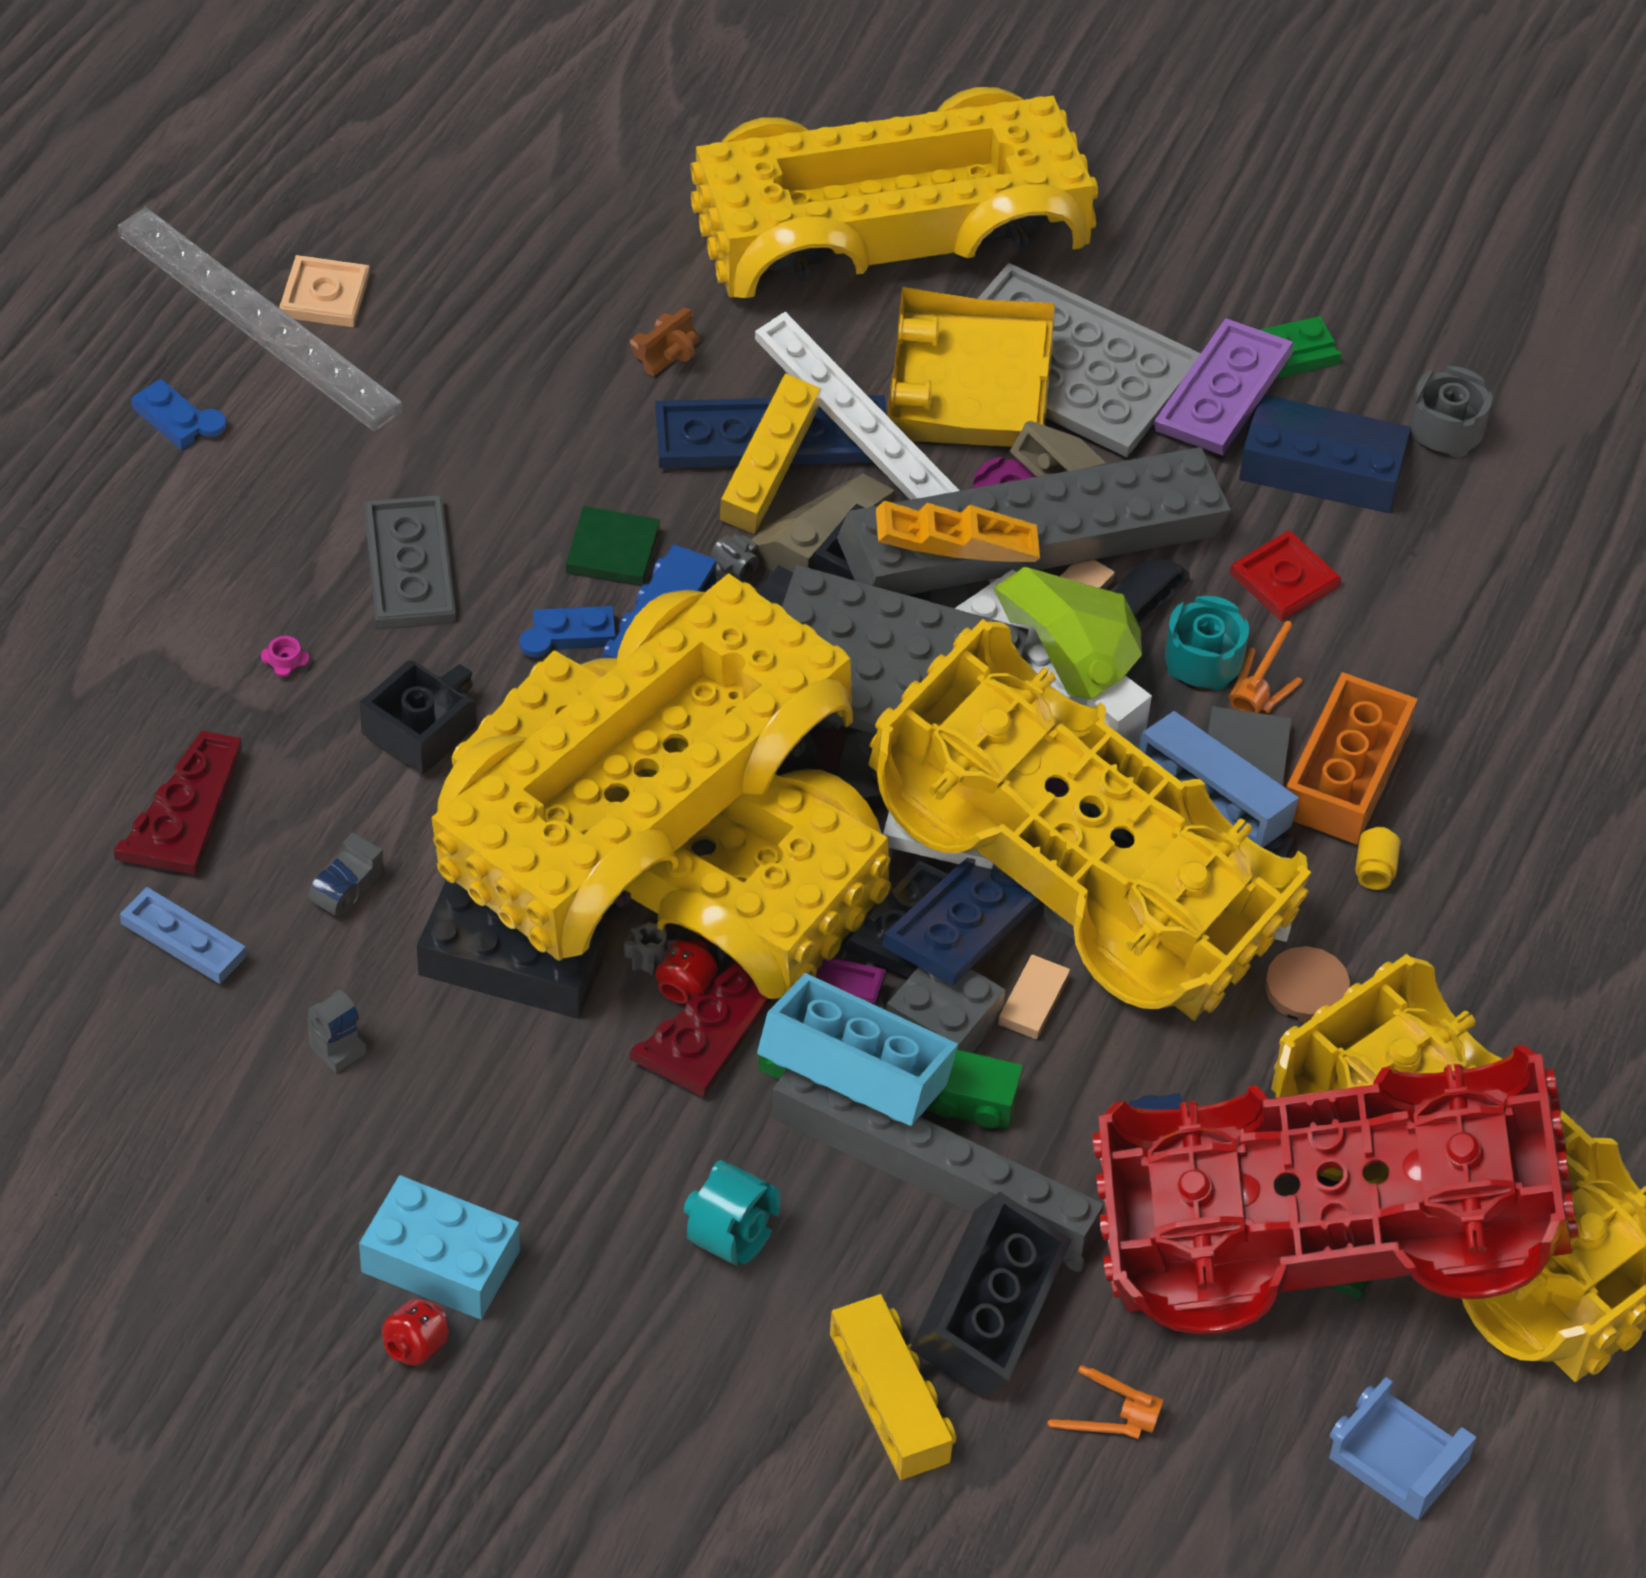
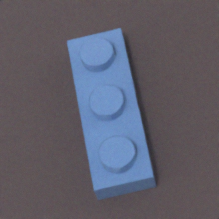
M148 887L120 913V920L123 926L219 984L247 957L246 946Z

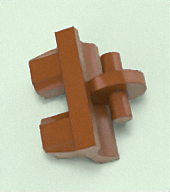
M683 307L674 315L664 313L656 319L653 331L647 335L638 333L630 339L633 356L642 360L646 374L655 376L676 359L687 362L694 357V345L700 341V338L692 325L693 313L691 309Z

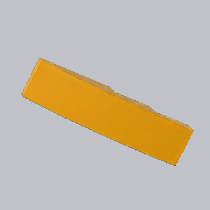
M883 501L876 508L878 542L916 552L953 558L1004 562H1036L1040 559L1037 525L973 505L967 506L961 513L930 503H926L919 511L888 501Z

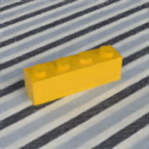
M785 373L721 498L719 520L754 535L756 534L818 411L820 387Z
M879 1294L832 1310L830 1336L899 1479L903 1480L949 1464L951 1461L952 1445L956 1443V1434L948 1417L942 1418L937 1408L938 1398L933 1384L929 1380L924 1382L919 1372L920 1361L918 1354L910 1349L912 1344L906 1345L901 1335L902 1324L897 1311L894 1308L888 1309L882 1295Z

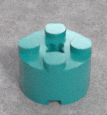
M1199 596L1195 598V602L1184 605V602L1179 604L1170 616L1164 655L1169 676L1193 686L1210 688L1216 691L1227 688L1229 682L1239 675L1243 667L1249 636L1247 619L1244 621L1241 617L1239 608L1232 602L1216 596Z
M719 1160L713 1166L709 1178L701 1190H694L685 1202L683 1212L689 1216L687 1239L696 1246L733 1265L738 1266L737 1261L744 1265L749 1263L761 1251L772 1232V1229L766 1227L770 1214L778 1217L781 1207V1192L779 1188L733 1164Z

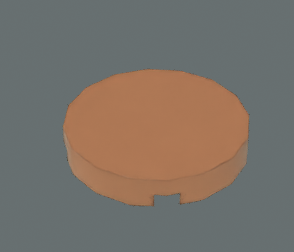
M1308 946L1290 948L1278 954L1268 967L1265 982L1268 1000L1274 1008L1286 1017L1290 1014L1298 1017V1021L1305 1023L1311 1020L1315 1012L1326 1004L1331 1006L1342 999L1350 986L1347 969L1337 957L1323 949Z

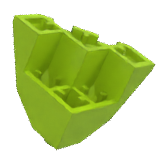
M1023 567L993 587L1010 623L1034 626L1069 696L1087 699L1095 698L1124 678L1142 655L1141 630L1122 594L1028 567Z

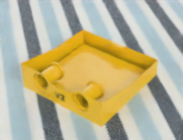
M902 287L896 359L887 410L889 419L912 442L1013 447L1026 422L1033 421L1045 426L1055 329V303L975 299Z

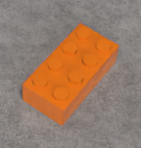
M1341 672L1286 786L1287 790L1299 797L1293 821L1358 845L1360 835L1365 830L1410 733L1418 699Z

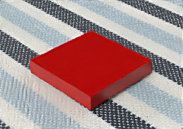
M1290 530L1231 564L1229 573L1281 622L1338 588L1341 582V577Z

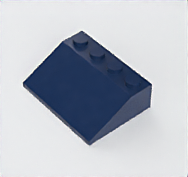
M1264 394L1251 422L1243 451L1239 480L1390 514L1411 427Z

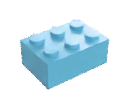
M399 1175L359 1242L361 1272L481 1320L520 1252V1224L518 1221Z

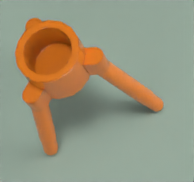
M1290 621L1284 623L1254 676L1249 678L1247 677L1256 650L1253 647L1248 649L1236 685L1228 696L1235 710L1268 715L1277 703L1301 685L1302 679L1297 677L1270 697V686L1263 679L1292 627Z
M1081 1365L1078 1368L1080 1374L1126 1397L1119 1417L1128 1420L1127 1424L1067 1419H1050L1047 1422L1050 1428L1124 1434L1138 1439L1141 1430L1153 1433L1164 1399L1140 1390L1137 1391L1107 1374L1105 1375L1094 1368Z

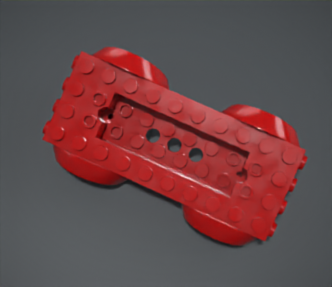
M1525 1045L1513 1046L1511 1055L1500 1061L1464 1070L1461 1064H1454L1455 1071H1452L1451 1064L1444 1067V1072L1408 1073L1392 1069V1067H1384L1378 1073L1373 1085L1268 1099L1256 1085L1248 1086V1090L1244 1094L1231 1100L1198 1107L1197 1102L1189 1101V1108L1186 1102H1182L1179 1105L1180 1109L1149 1110L1133 1107L1126 1101L1114 1102L1104 1115L1098 1116L1100 1132L1093 1133L1096 1159L1101 1160L1102 1173L1096 1174L1097 1189L1100 1200L1104 1199L1106 1214H1100V1226L1103 1240H1108L1110 1255L1104 1256V1269L1107 1282L1112 1283L1114 1297L1122 1299L1127 1312L1143 1311L1145 1315L1157 1324L1174 1331L1191 1334H1219L1237 1330L1256 1322L1270 1310L1278 1294L1286 1291L1411 1275L1418 1283L1432 1292L1460 1299L1491 1298L1511 1293L1526 1286L1541 1274L1551 1256L1572 1254L1570 1238L1579 1237L1554 1068L1545 1069L1542 1054H1536ZM1374 1162H1381L1389 1168L1387 1180L1378 1185L1377 1183H1368L1363 1177L1365 1168ZM1336 1168L1343 1172V1178L1337 1185L1325 1186L1319 1182L1321 1173L1327 1169ZM1286 1174L1296 1176L1300 1180V1188L1296 1194L1283 1197L1276 1193L1274 1185L1279 1177Z

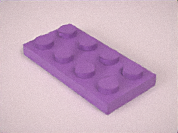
M1225 318L1155 419V431L1224 455L1292 355L1293 342Z

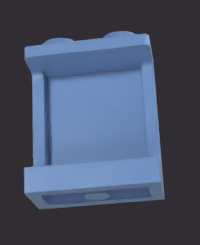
M1385 1377L1376 1388L1370 1385L1365 1389L1356 1403L1357 1410L1350 1418L1344 1415L1335 1424L1330 1433L1333 1444L1329 1458L1416 1520H1419L1470 1460L1476 1436L1463 1427L1453 1437L1394 1397L1391 1393L1394 1382Z

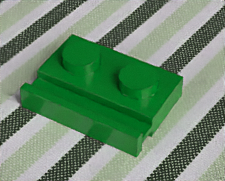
M1321 316L1260 329L1266 333L1293 342V353L1275 379L1340 364L1341 352L1336 350L1334 346L1335 341Z

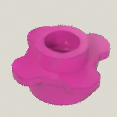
M279 636L269 643L268 648L261 652V660L263 663L270 664L277 676L287 677L296 667L308 664L309 654L306 651H301L300 644L295 638Z

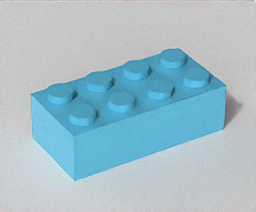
M804 973L767 1012L757 1054L773 1061L780 1067L788 1068L811 1079L816 1084L829 1087L846 1095L854 1102L865 1104L888 1115L895 1121L912 1126L946 1087L958 1043Z

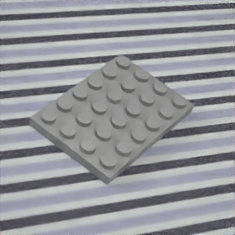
M1010 263L1005 266L978 298L1055 303V329L1046 419L1125 457L1129 456L1154 425L1155 419L1201 354Z

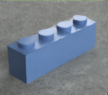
M1171 712L1142 732L1139 750L1181 782L1192 779L1202 780L1206 784L1208 795L1217 809L1233 826L1238 819L1245 820L1244 826L1249 823L1252 827V832L1247 837L1262 848L1292 827L1299 797L1177 712Z

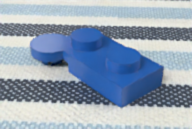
M159 379L131 397L132 409L181 450L195 442L197 434L214 437L225 431L226 418L222 412L215 409H207L200 412L162 379Z
M613 606L533 610L534 628L528 629L521 634L519 646L525 655L535 658L546 655L550 651L551 645L557 649L605 647L610 639L615 640Z

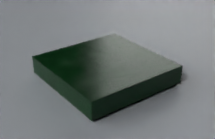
M583 506L566 561V573L642 586L659 533L660 519Z

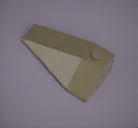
M863 473L765 525L752 539L758 545L753 553L759 557V564L771 571H774L778 565L793 573L796 565L814 569L816 550L856 503L865 508L879 506L883 501L889 502L895 496V490Z

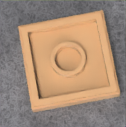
M296 255L279 307L280 317L354 328L370 276L369 265Z

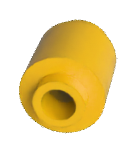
M1374 827L1360 835L1355 872L1359 883L1371 890H1382L1389 887L1397 874L1401 841L1395 833L1387 828Z

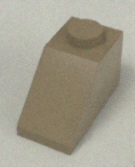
M1033 421L1025 423L1010 450L1036 477L1106 464L1082 439Z

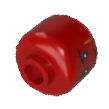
M680 940L674 942L655 971L659 990L671 1001L685 1004L697 994L700 996L705 994L718 972V966L715 958L709 951V946L699 940Z
M414 1298L405 1302L389 1315L382 1325V1338L388 1355L396 1361L412 1366H418L430 1359L445 1345L449 1335L448 1319L443 1309L436 1303Z

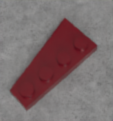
M201 731L176 764L175 773L167 784L162 783L154 794L155 800L145 814L141 812L134 821L131 833L125 840L121 839L114 848L115 860L196 875L242 750L241 738Z
M736 962L714 980V985L704 995L700 996L697 994L686 1003V1008L672 1020L668 1018L656 1028L655 1034L644 1043L640 1041L630 1049L629 1059L704 1098L772 999H768L760 994L751 976Z

